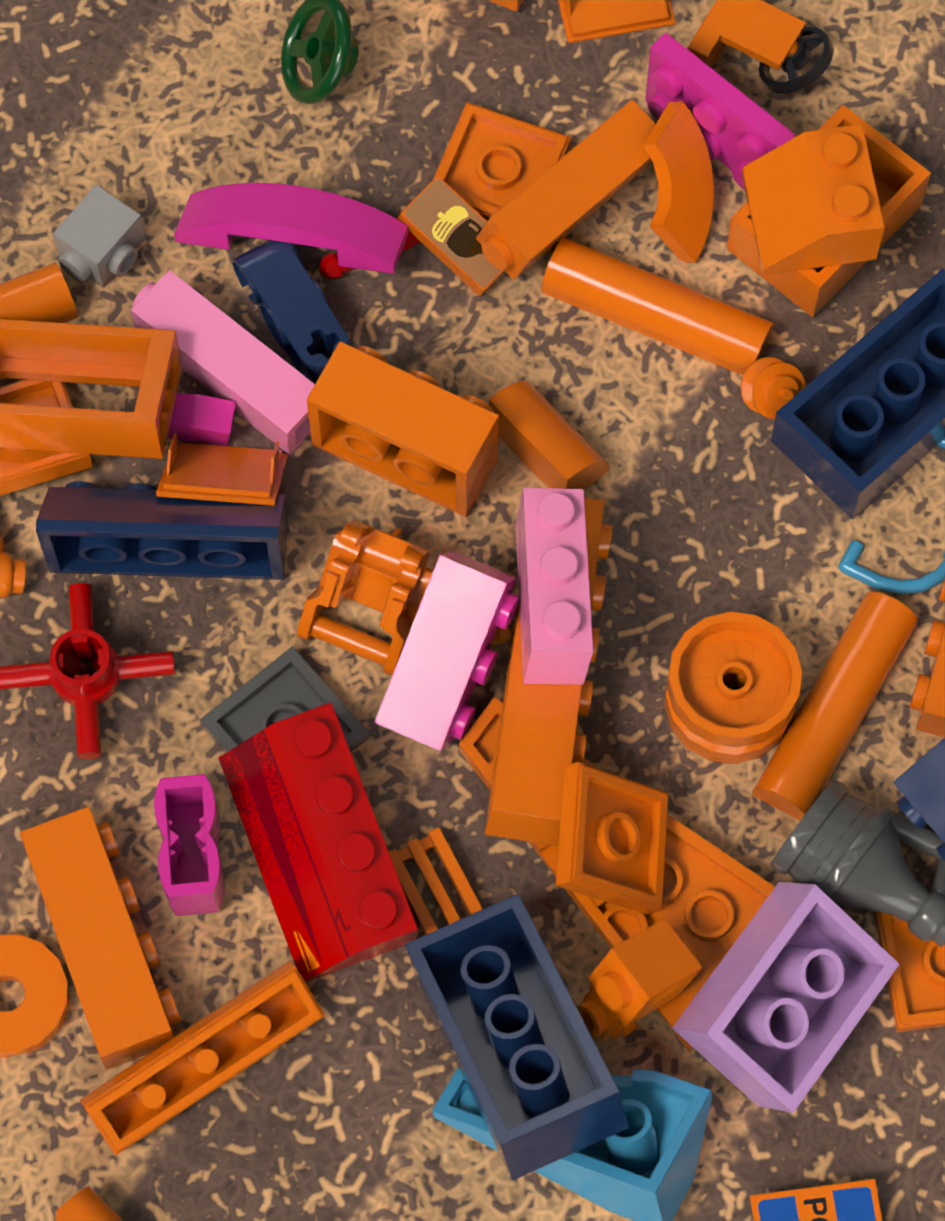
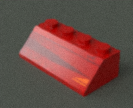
M332 702L275 722L218 757L293 962L305 983L403 947L405 944L417 939V925Z

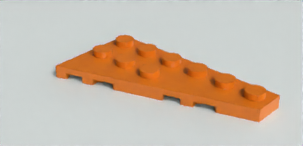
M495 697L459 743L460 753L489 791H491L503 704ZM584 758L583 764L600 769ZM667 814L662 911L644 914L571 890H565L610 950L664 918L675 930L703 968L678 997L656 1010L690 1053L693 1047L672 1027L775 886ZM529 842L556 877L558 845L552 846Z

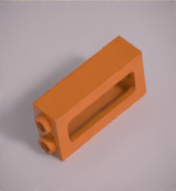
M0 319V380L11 378L139 387L134 412L0 403V448L163 459L183 368L176 330Z

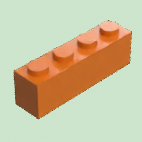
M88 806L19 832L105 1069L109 1070L148 1055L174 1038L171 1026L182 1021L170 988L157 991L150 970L161 966L149 932L136 935L129 914L139 911L140 907L129 877L125 876L117 880L115 878L109 859L119 856L120 853L108 821L96 825Z

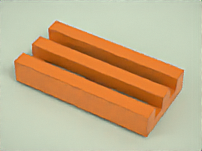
M439 827L428 832V836L421 840L415 838L407 842L406 847L398 851L396 848L389 851L407 902L425 935L438 930L404 865L405 862L414 859L447 924L449 925L461 920L425 853L431 849H435L469 915L483 910Z

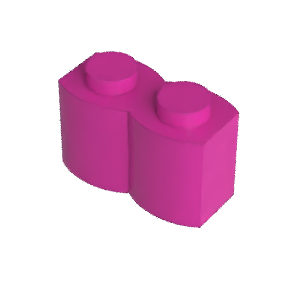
M204 774L161 778L154 797L155 817L163 840L158 857V871L170 909L175 916L219 912L225 895V878L217 850L220 840L221 823L212 786Z

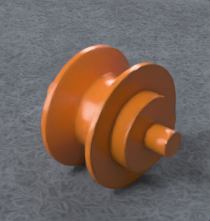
M764 357L753 362L745 371L740 386L741 396L749 409L775 420L776 412L805 388V381L802 373L795 366L775 357Z

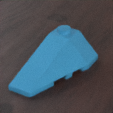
M458 1067L432 1110L434 1118L498 1151ZM633 1069L632 1076L611 1075L620 1092L629 1128L537 1169L535 1172L609 1212L633 1221H673L694 1181L712 1101L711 1090L655 1070Z

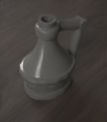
M832 780L779 849L770 863L771 867L775 872L782 875L788 873L796 883L816 884L841 909L870 910L890 914L909 923V931L924 942L932 940L942 948L945 944V861L939 855L936 848L943 841L934 830L925 826L920 830L910 819L891 811L890 808L884 806L876 807L847 794L849 790L842 782ZM899 841L938 859L939 865L931 892L911 872L903 859Z

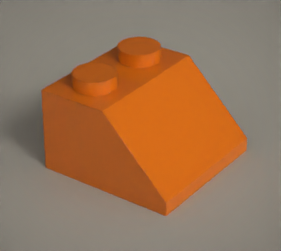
M862 124L805 131L742 167V177L762 275L877 260L885 226Z

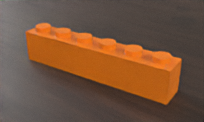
M584 497L591 610L601 611L606 576L596 575L597 560H607L613 525L602 523L604 500ZM519 604L514 617L484 835L557 846L559 842L564 766L576 762L583 763L586 735L576 733L578 715L588 717L593 681L585 680L584 685L523 684ZM592 627L593 654L590 663L593 664L596 659L600 628Z

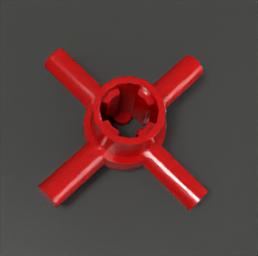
M75 583L69 586L71 630L57 638L51 648L49 662L0 666V690L52 685L53 690L61 700L75 707L77 757L90 760L101 756L98 704L103 703L113 695L121 679L175 675V658L173 651L117 656L116 651L108 641L95 632L92 585L88 583ZM94 657L92 665L97 671L91 677L89 674L82 676L74 675L81 669L79 659Z

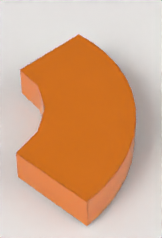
M683 101L668 103L643 144L654 164L658 181L657 209L650 228L679 260L685 263H696L706 242L713 213L714 181L712 164L704 136L697 121Z

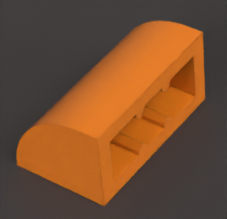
M529 381L515 382L489 398V406L494 413L499 415L498 436L548 488L585 490L609 471L607 461Z

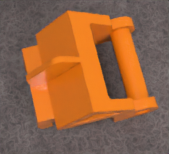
M357 520L349 522L342 532L338 531L336 533L319 587L305 601L297 629V637L310 641L312 637L320 639L384 666L383 673L393 676L434 571L426 567L431 551L403 540V530L400 528H396L391 534H388ZM344 599L353 600L383 613L379 627H382L383 631L393 636L392 642L388 643L322 615L326 607L336 608Z

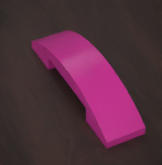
M237 183L212 187L191 194L175 230L174 237L175 242L230 250L235 235L337 250L339 266L394 274L409 233L408 225L374 207L334 193L277 183Z

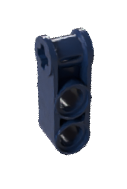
M268 240L233 258L232 266L242 287L248 285L253 294L248 297L260 309L263 319L278 345L285 349L296 369L316 384L339 342L341 341L350 346L349 339L333 314L321 288L304 269L302 261L292 243Z

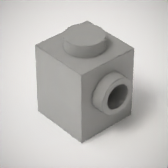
M95 185L53 233L59 256L58 263L63 270L77 281L84 282L89 278L102 288L106 286L114 275L122 277L131 269L138 256L137 248L146 239L141 215L98 185Z

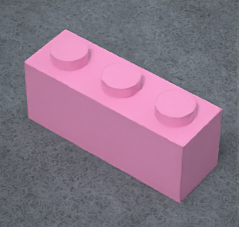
M523 488L515 523L523 684L584 685L593 654L584 489Z

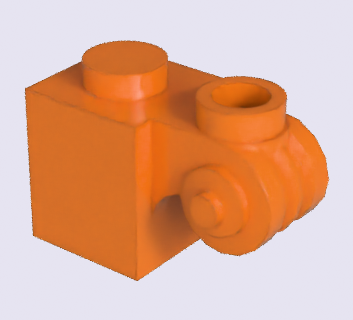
M664 918L613 947L588 977L592 983L588 987L590 991L584 996L581 1004L576 1007L592 1039L600 1036L603 1041H608L623 1035L627 1037L637 1029L636 1022L678 997L703 967Z

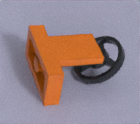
M716 0L687 48L710 68H713L726 45H729L759 60V76L770 91L779 94L793 93L815 82L829 67L834 54L833 44L823 30L816 27H805V21L762 0ZM824 42L823 52L817 63L800 76V69L809 62L811 51ZM770 66L777 70L781 68L788 74L789 81L774 82L769 80Z

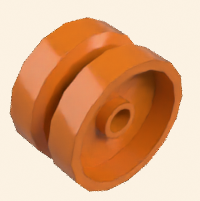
M730 611L705 617L684 632L671 655L664 701L671 730L687 749L708 761L738 764L762 757L781 742L794 717L795 708L800 696L802 668L795 646L779 627L757 615ZM726 686H734V690L729 689Z

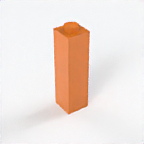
M633 99L487 221L476 237V240L482 245V251L486 259L495 268L502 271L505 270L513 280L517 279L557 245L563 237L570 234L653 163L643 144L654 128L655 123Z

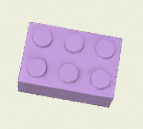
M779 882L672 1029L757 1106L794 1113L897 969L899 963L816 884Z

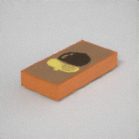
M438 175L398 216L397 219L408 225V230L477 295L481 296L505 271L495 268L486 259L482 251V245L476 240V237L487 221Z

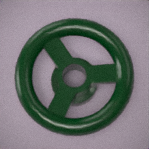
M305 0L296 10L287 27L281 51L282 76L289 94L302 104H316L326 99L337 88L341 79L351 74L357 63L358 42L352 35L348 11L340 0ZM325 10L316 31L310 33L306 40H301L303 31L310 19L317 12ZM297 58H304L305 62L310 65L313 87L308 88L302 84L297 70Z

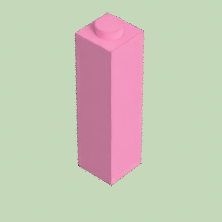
M169 270L157 283L150 282L142 288L136 296L133 308L131 309L134 327L176 330L183 365L182 370L217 398L236 401L234 411L275 444L276 441H279V447L291 455L310 435L307 397L315 384Z

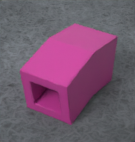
M177 393L167 439H172L174 433H177V440L227 446L236 401L199 394Z

